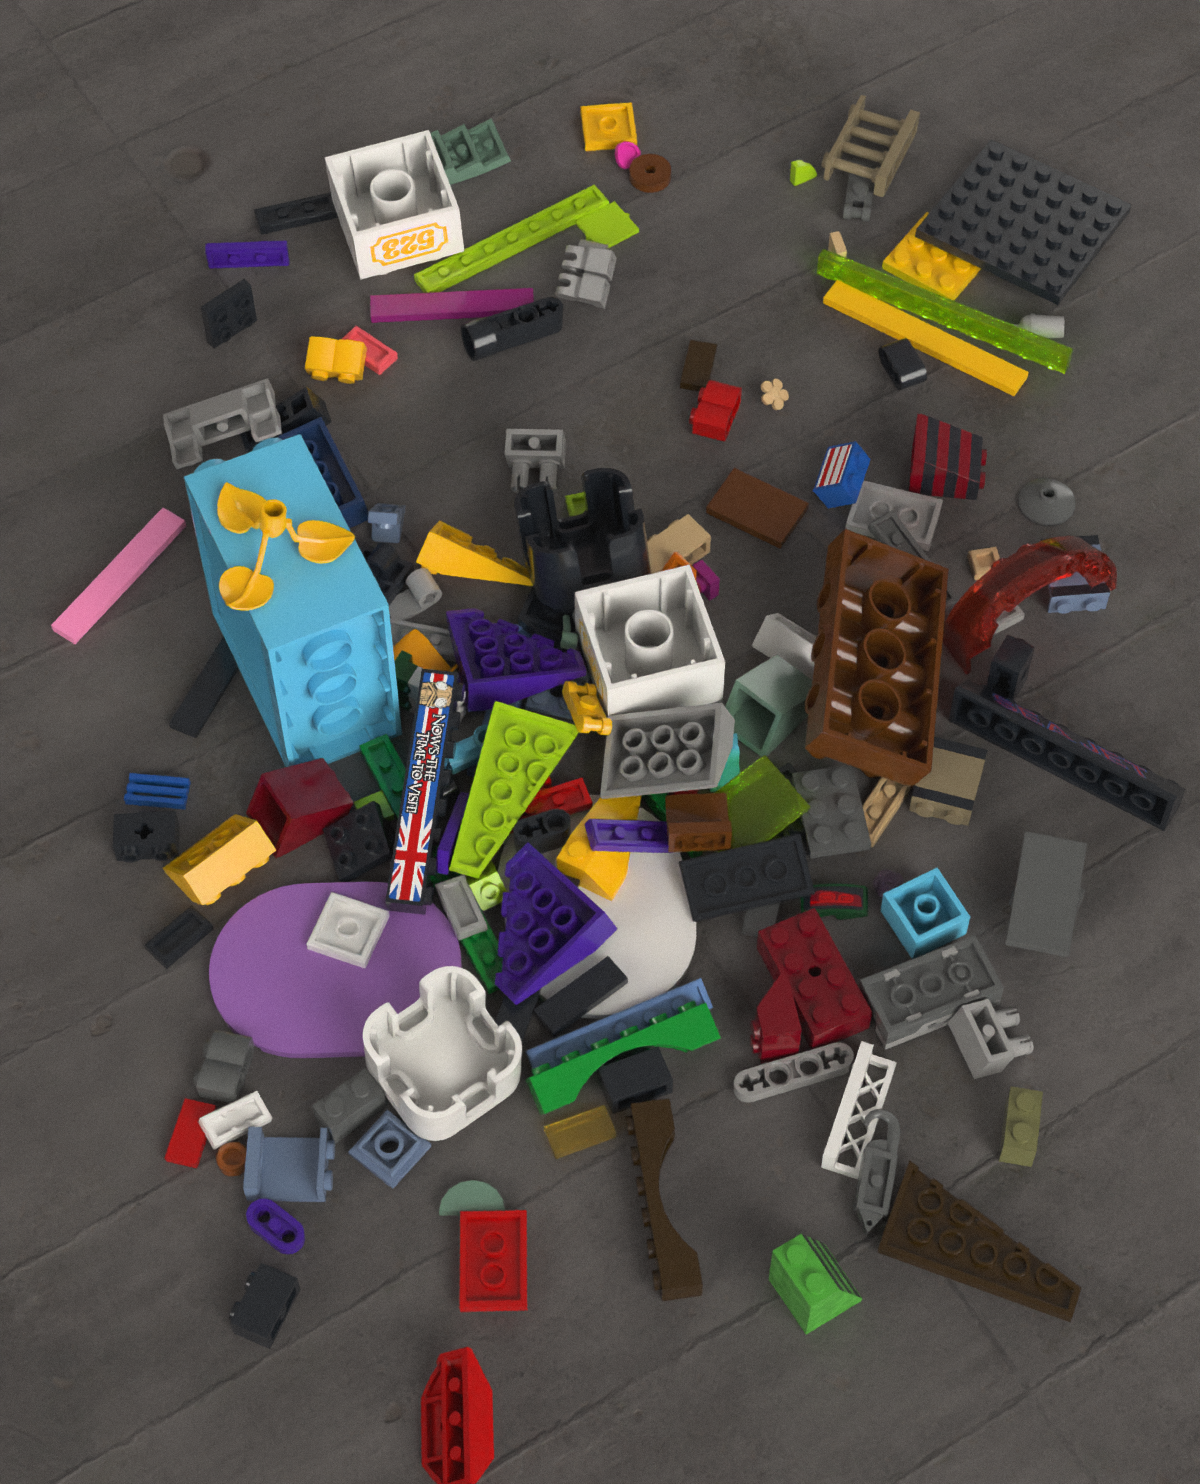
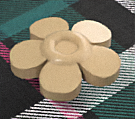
M773 379L771 382L764 381L761 384V390L765 393L761 396V400L765 405L772 404L774 410L782 409L784 406L783 402L789 398L787 390L782 389L783 384L779 379Z

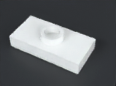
M255 1091L199 1118L198 1123L214 1150L247 1134L248 1127H262L270 1123L272 1116L258 1091Z

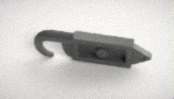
M884 1109L870 1111L865 1116L863 1122L864 1126H869L873 1119L880 1118L888 1126L886 1140L880 1139L869 1142L862 1154L852 1211L857 1212L864 1234H867L880 1219L884 1220L888 1216L898 1159L897 1151L901 1133L900 1124L891 1112Z

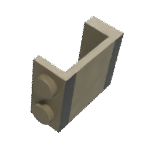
M934 737L932 770L915 784L909 811L915 812L922 817H935L946 820L950 824L969 826L988 750Z

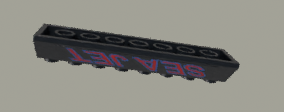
M968 679L957 685L954 690L949 722L1162 831H1165L1180 806L1186 789L1180 787L1175 781L1165 779L1153 773L1149 768L1125 759L1118 752L1109 751L1097 745L1092 739L1084 738L1070 731L1066 726L1056 724L1044 718L1040 713L1033 710L1030 711L1018 705L1011 698L998 695L983 684H977Z

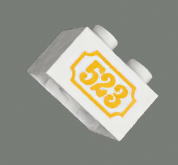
M429 130L325 157L332 201L360 280L464 252L459 207Z
M690 565L575 592V632L579 634L578 641L592 683L597 687L596 695L606 717L618 714L704 705L723 700L725 660Z

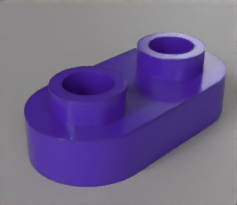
M258 1199L250 1204L246 1212L248 1225L264 1241L278 1252L287 1255L294 1254L303 1247L305 1233L299 1221L270 1199ZM263 1215L270 1217L265 1223L258 1221ZM287 1235L295 1237L292 1242L286 1243L283 1241Z

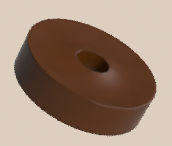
M641 155L630 164V182L636 189L642 192H659L665 189L671 181V165L668 160L660 155Z

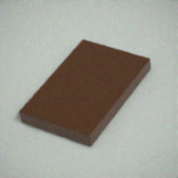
M734 468L707 505L706 513L781 549L808 510L809 503Z

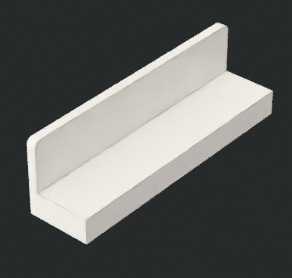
M779 613L767 615L752 646L770 658L779 655L813 680L814 662L811 660V650L816 636Z

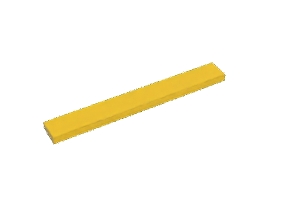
M839 280L833 284L823 297V304L897 340L907 338L913 348L1012 396L1016 395L1028 378V371Z

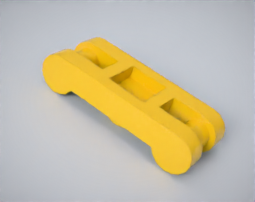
M565 681L562 695L578 732L590 733V731H597L599 735H609L612 730V720L606 717L596 695V685L591 683L577 685L576 682Z

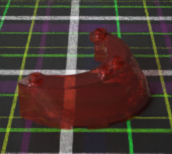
M1058 536L1032 545L1030 543L1024 544L1016 553L1008 558H1000L995 561L991 569L978 579L958 600L944 622L943 643L967 675L972 672L971 658L991 647L992 637L999 626L996 620L1004 610L1011 612L1019 603L1037 590L1057 580L1072 577L1074 572H1079L1082 577H1085L1091 588L1104 581L1112 591L1117 588V570L1114 562L1108 555L1075 536Z

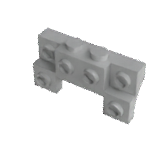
M268 378L163 414L164 427L171 448L172 462L176 469L192 466L197 462L203 461L202 446L251 430V435L255 442L282 434L281 419L276 409L274 389Z

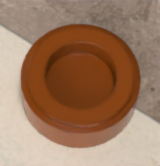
M228 1142L222 1145L216 1154L219 1170L231 1177L244 1173L247 1148L239 1142Z

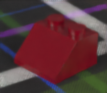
M787 972L779 975L757 1006L755 1020L751 1021L752 1034L749 1035L752 1053H758L760 1064L799 1054L802 1029Z

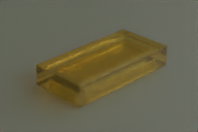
M605 1105L544 1126V1132L555 1159L616 1137L615 1128Z

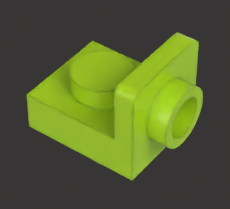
M492 860L478 879L465 875L481 910L485 911L502 902L503 892H507Z

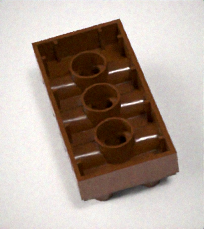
M844 529L828 545L824 584L817 599V611L820 613L818 635L811 650V660L814 662L813 680L805 702V711L809 714L805 749L808 750L811 756L817 759L828 757L859 768L870 778L881 776L906 786H914L931 772L948 568Z

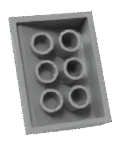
M722 702L609 716L612 720V730L606 736L600 792L602 799L717 788L733 747L735 719Z

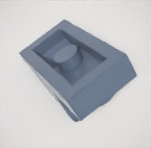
M377 503L368 511V523H372V541L399 543L406 505Z

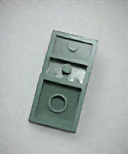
M492 118L469 130L463 124L442 136L438 130L430 133L450 185L484 174L511 162Z

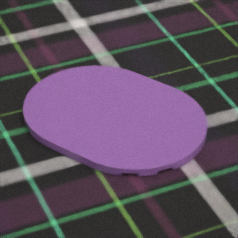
M334 882L283 886L270 890L249 901L223 927L217 937L210 958L209 982L211 993L217 1010L233 1033L252 1037L254 1046L260 1048L265 1053L287 1058L365 1057L363 1028L373 1011L389 1002L397 1014H399L420 998L419 982L427 974L446 966L462 968L461 951L455 932L449 920L433 903L432 905H427L425 915L389 911V919L366 968H362L309 950L306 944L331 892L388 910L385 903L388 883Z

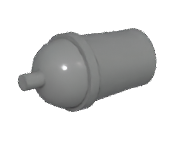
M1030 313V315L1024 316L1019 324H1012V330H1019L1021 336L1030 339V341H1034V339L1063 338L1064 316Z

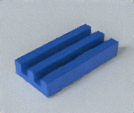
M129 773V783H127L126 787L127 794L124 796L125 804L185 810L191 785L190 779ZM134 793H149L153 796L134 795ZM171 795V796H181V798L178 799V798H166V797H155V796Z

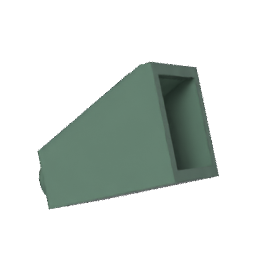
M779 655L773 656L736 679L725 707L735 719L734 734L737 733L738 740L763 759L767 757L809 715L805 711V702L812 686V680Z

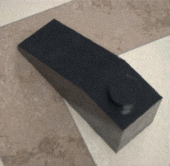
M308 387L303 388L276 405L281 419L282 434L319 417H322L325 425L332 422L325 401ZM251 430L240 433L245 451L248 453L252 452L253 448L261 442H255L251 435Z

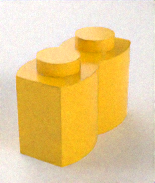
M309 337L305 370L315 380L327 381L328 377H336L342 383L353 384L355 380L363 379L367 347L364 342Z

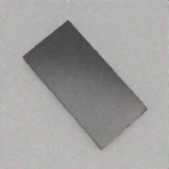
M1025 831L1005 945L1069 957L1087 843Z

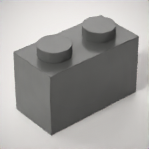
M365 1068L312 1105L316 1123L320 1128L328 1129L330 1140H335V1144L387 1107L383 1089Z

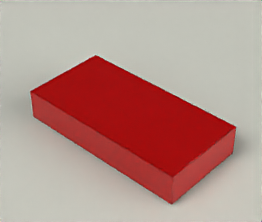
M184 1099L165 1154L166 1162L198 1168L207 1141V1137L198 1121L199 1118L217 1110L216 1105Z

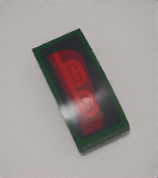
M813 885L815 894L801 898V913L815 908L820 917L835 915L838 921L868 916V888L863 885Z

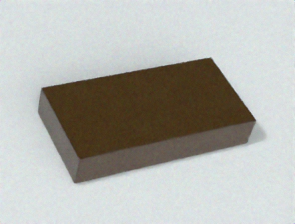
M690 340L680 381V389L700 391L701 387L706 388L711 378L717 344Z

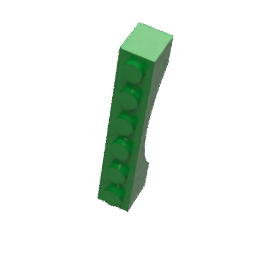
M694 1000L678 1007L677 1009L680 1013L678 1015L668 1018L667 1014L663 1013L649 1019L650 1026L639 1031L637 1025L619 1032L621 1036L619 1040L610 1043L607 1037L591 1044L592 1051L584 1055H580L579 1051L576 1050L560 1057L562 1064L551 1068L548 1062L532 1069L533 1076L525 1080L540 1115L574 1102L582 1086L593 1072L607 1060L620 1053L635 1048L657 1046L687 1053L720 1039V1034L707 1004L703 1003L697 1006Z

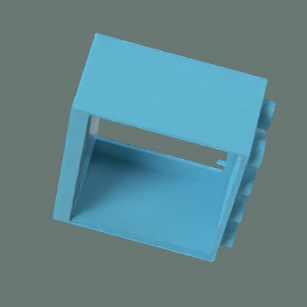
M301 434L285 440L268 438L258 443L252 452L228 461L222 459L208 460L199 465L194 473L184 476L212 614L234 656L285 767L324 758L326 763L330 764L360 752L359 745L387 734L389 739H393L402 735L389 605L355 539L343 554L334 561L322 564L314 563L300 555L298 551L299 543L292 540L287 528H285L284 532L278 537L268 538L262 568L259 573L270 577L274 582L273 595L266 604L248 611L235 610L225 604L219 592V580L226 570L236 566H244L254 571L263 534L260 527L257 530L251 527L247 532L238 534L225 529L221 525L217 514V504L220 492L226 482L237 488L256 493L265 500L274 499L283 502L287 508L286 518L292 519V527L296 534L299 524L310 520L328 522L350 531Z

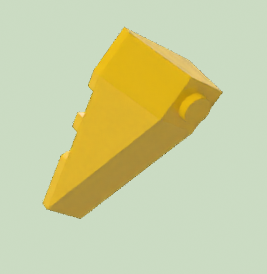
M440 520L429 531L416 560L417 563L422 565L421 568L428 569L434 575L440 573L442 575L533 586L526 567L510 558L503 557L502 560L499 559L497 553L494 552L495 549L488 545L473 544L471 542L473 539L471 535Z
M642 795L602 799L600 797L571 833L556 858L557 869L564 875L579 879L580 887L612 901L626 879L631 852L592 851L584 824L588 819L637 820Z

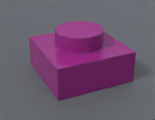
M700 560L693 565L697 570L696 583L700 593H703L710 601L719 595L720 579L703 560Z

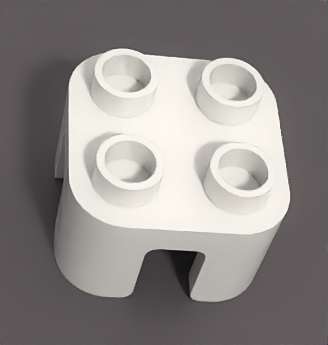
M455 966L441 967L427 974L419 982L420 998L399 1014H397L389 1002L385 1003L371 1013L363 1028L365 1061L369 1074L383 1089L385 1096L409 1129L417 1136L432 1141L444 1140L455 1135L505 1100L518 1086L521 1075L522 1044L517 1031L509 1021L504 1022L500 1026L496 1024L486 1010V992L483 986L472 973Z

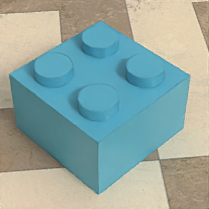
M938 868L883 893L880 911L911 959L925 955L967 933L970 915Z

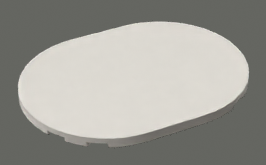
M590 795L593 806L600 798V795ZM639 808L637 820L659 821L643 808ZM590 809L570 815L571 833ZM555 826V827H553V828H551V829H552V830H561V829H563V828H562V827H559V826ZM512 833L503 849L498 874L507 892H509L510 878L505 876V866L517 853L514 846V833ZM563 847L542 853V855L557 868L556 858ZM631 852L626 879L612 901L585 888L578 887L608 915L618 929L595 952L542 987L540 999L545 1002L607 956L628 977V983L581 1018L601 1020L673 990L679 985L687 973L696 945V922L692 920L678 864L679 861H682L680 852Z

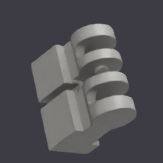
M567 245L564 254L576 260H563L561 267L572 273L584 274L583 277H579L572 273H560L558 280L570 286L556 287L555 295L565 300L592 304L595 307L605 309L610 289L608 281H612L617 257L612 250Z

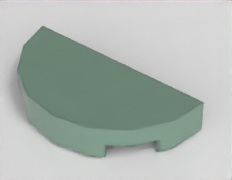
M470 1180L460 1182L447 1191L441 1200L439 1216L460 1215V1211H505L502 1197L494 1187L486 1182Z

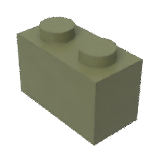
M1010 1086L1005 1104L999 1162L1032 1167L1037 1152L1043 1098L1042 1091Z

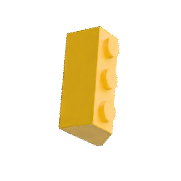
M234 814L163 867V870L192 902L202 906L209 905L217 901L221 897V892L227 887L235 886L242 882L246 877L245 874L252 868H258L267 863L270 859L269 856L276 849L257 820Z

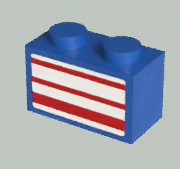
M856 441L827 448L813 489L814 493L827 508L857 502L870 458Z

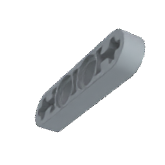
M837 1042L745 1069L735 1076L734 1094L740 1101L749 1103L844 1075L852 1068L854 1060L853 1050L847 1044ZM838 1053L840 1057H845L844 1064H839L838 1060H833L834 1054ZM821 1057H824V1063H827L826 1070H824V1064ZM805 1061H811L817 1065L818 1070L816 1073L808 1075L801 1071L800 1065ZM775 1070H781L786 1073L788 1079L784 1083L777 1084L771 1081L769 1075ZM760 1075L764 1076L766 1088H763V1082H760ZM743 1081H748L750 1085H753V1091L748 1092L747 1088L743 1087Z

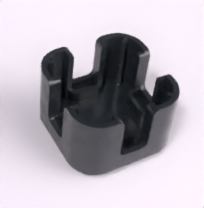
M596 468L587 470L582 474L581 479L586 509L579 515L563 519L557 518L553 491L547 481L534 483L523 488L514 499L523 559L539 601L556 612H574L575 592L651 574L644 514L641 508L635 510L630 481L619 470Z

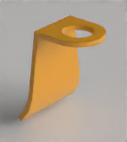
M417 629L406 634L393 647L394 661L403 650L412 655L413 664L423 669L453 672L458 667L457 664L450 667L429 640Z

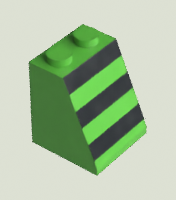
M800 1234L772 1251L769 1281L805 1334L810 1333L862 1301V1297L824 1243Z

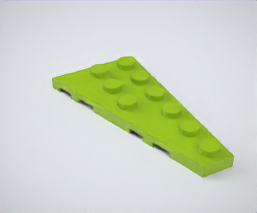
M494 702L448 870L477 879L481 876L515 824L519 821L579 734L574 724L501 702Z

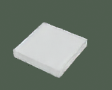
M331 892L308 939L307 949L366 968L389 919V911Z

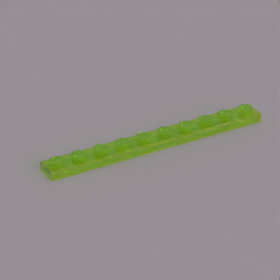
M823 249L818 256L817 274L826 279L839 280L874 298L918 314L925 319L945 325L950 329L970 335L999 349L1017 354L1024 359L1034 361L1049 369L1065 374L1069 368L1073 349L828 250Z

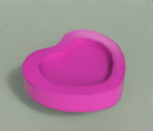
M621 142L615 148V159L621 169L630 168L632 161L641 155L638 146L632 142Z

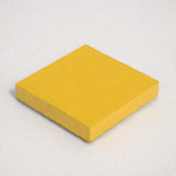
M632 102L580 106L585 151L615 149L617 144L626 141L632 142L637 146Z

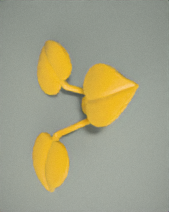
M226 482L220 492L217 504V514L221 525L225 529L238 534L247 532L251 527L255 530L260 527L263 534L254 571L244 566H236L226 570L219 580V592L225 604L235 610L248 611L266 604L273 595L274 582L270 577L259 573L262 568L268 538L278 537L284 532L285 528H287L292 540L299 543L298 551L300 555L311 562L321 564L332 562L340 557L353 543L355 535L340 526L318 520L305 521L299 524L296 534L292 527V519L286 518L287 508L283 502L274 499L265 500L256 493L237 488Z

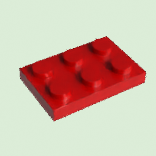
M527 1210L460 1211V1312L527 1311Z

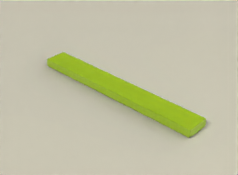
M594 184L464 249V252L454 254L414 274V281L424 293L442 292L575 225L577 220L608 205L609 200Z

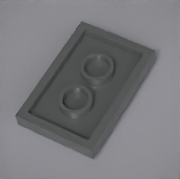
M846 765L792 773V783L810 858L871 849V840L853 766Z

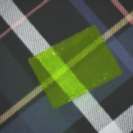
M763 755L715 792L727 794L728 817L732 825L731 849L769 841L811 809L810 805L766 755Z

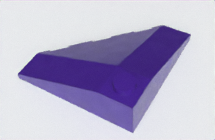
M476 608L446 611V619L455 661L458 665L457 670L460 683L465 685V703L468 712L492 709L495 701L508 705L564 684L565 681H572L585 676L587 673L579 651L570 648L567 650V653L553 648L554 641L536 633L532 635V638H528L518 633L519 626L502 619H499L497 623L483 619L484 612Z
M528 842L505 866V876L510 878L509 892H503L501 915L506 917L505 932H499L497 954L503 958L502 972L495 975V985L515 1005H518L591 955L618 929L597 904Z

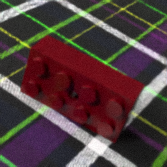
M815 908L758 931L757 950L774 982L781 973H788L802 1029L801 1032L811 1050L836 1043L869 1029L872 1011Z

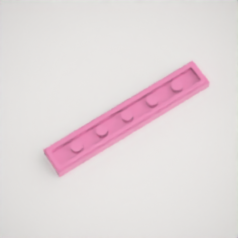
M162 508L51 625L52 630L73 644H76L186 527L185 520Z

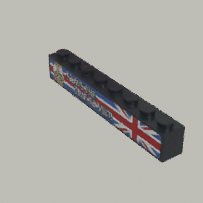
M431 669L421 670L385 899L388 911L425 915L427 905H432L434 887H430L431 875L436 876L437 857H434L435 847L439 846L443 836V828L439 827L440 816L445 817L447 810V798H443L444 788H449L451 784L452 770L448 769L449 758L454 759L456 741L452 740L453 730H458L460 725V712H456L458 701L463 702L465 685L460 683L458 672Z

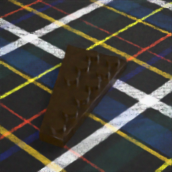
M909 1160L877 1253L1071 1322L1082 1287L1051 1264L1042 1262L1029 1252L1028 1247L1021 1242H1015L1004 1233L1001 1227L963 1199H957L943 1188V1184L934 1178L930 1179L918 1170L919 1167Z

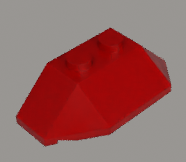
M464 1347L439 1354L436 1361L437 1367L431 1374L421 1396L422 1467L437 1484H476L494 1459L492 1388L472 1349Z

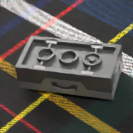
M975 935L863 978L859 984V989L877 1022L875 1031L885 1050L948 1025V1022L963 1005L986 999L990 1000L993 1007L1000 1005L1004 990L1000 979Z

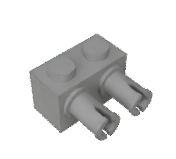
M506 429L505 458L508 467L512 468L511 491L519 492V482L521 490L527 487L529 469L540 468L539 482H549L553 493L556 492L557 469H565L566 440L563 430Z
M986 999L961 1006L948 1022L974 1079L1000 1073L1014 1057L1028 1055L1033 1052V1042L1024 1043V1041L1030 1039L1028 1034L1008 1039L1004 1028L1017 1026L1020 1022L1019 1013L1010 1015V1013L1017 1011L1014 1006H1008L1007 1008L995 1011L990 1000Z

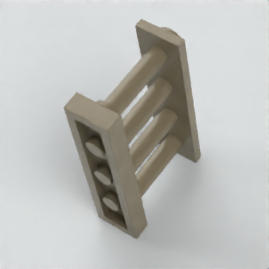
M861 95L856 105H851L848 120L830 153H825L821 167L825 168L824 180L829 181L835 169L871 179V182L875 183L873 195L884 197L917 134L920 112L910 109L906 119L902 118L901 120L864 110L866 96ZM861 120L896 130L897 135L893 134L891 137L858 127ZM852 136L887 146L889 151L882 153L849 142ZM845 152L878 162L881 167L872 169L840 158Z

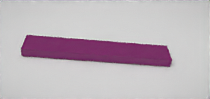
M533 288L371 295V323L488 317L534 302Z

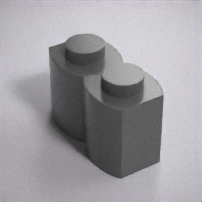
M215 1030L211 1039H206L203 1048V1057L206 1059L202 1067H197L193 1079V1085L196 1086L199 1097L232 1103L240 1098L255 1050L252 1037Z

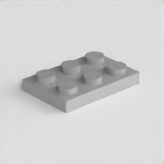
M863 480L857 502L851 506L845 529L875 538L868 529L869 523L893 510L922 550L929 551L943 500Z

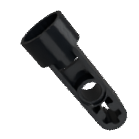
M547 297L462 324L460 328L461 338L469 358L472 361L495 355L498 352L558 333L563 326V303L558 298Z

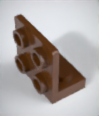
M726 793L667 795L665 797L668 852L731 849L732 825L728 817Z

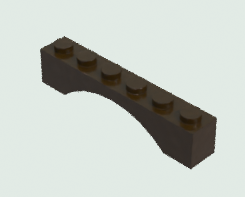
M670 1098L631 1104V1116H625L628 1136L634 1135L636 1145L630 1147L633 1166L639 1165L641 1176L636 1177L638 1197L644 1196L646 1207L641 1208L643 1227H650L651 1238L646 1239L649 1259L655 1258L657 1270L651 1271L654 1291H661L662 1301L702 1296L703 1282L698 1254L673 1228L664 1211L659 1191L660 1170L675 1138Z

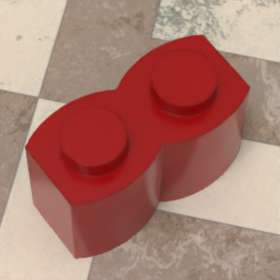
M709 380L706 388L701 387L698 395L699 405L697 408H692L689 417V424L693 425L692 434L725 442L740 407L742 388Z

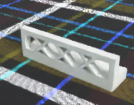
M861 1041L821 1165V1168L854 1179L859 1177L863 1150L872 1141L879 1118L873 1119L869 1126H865L867 1129L866 1135L855 1140L851 1136L848 1127L859 1120L864 1122L865 1116L870 1111L882 1109L897 1063L872 1055L874 1045ZM869 1064L887 1069L885 1078L872 1083L867 1074ZM865 1081L867 1086L862 1088L863 1082ZM882 1086L879 1094L876 1089ZM871 1091L877 1102L876 1106L863 1111L857 1101L858 1097ZM854 1109H856L858 1114L852 1116ZM846 1137L848 1143L843 1145L844 1139ZM863 1143V1146H862V1149H861V1152H860V1150H859V1148H858L857 1145H860V1144ZM851 1148L858 1158L855 1168L837 1163L839 1154Z

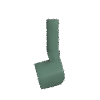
M564 615L560 647L576 650L579 634L571 632L570 616Z

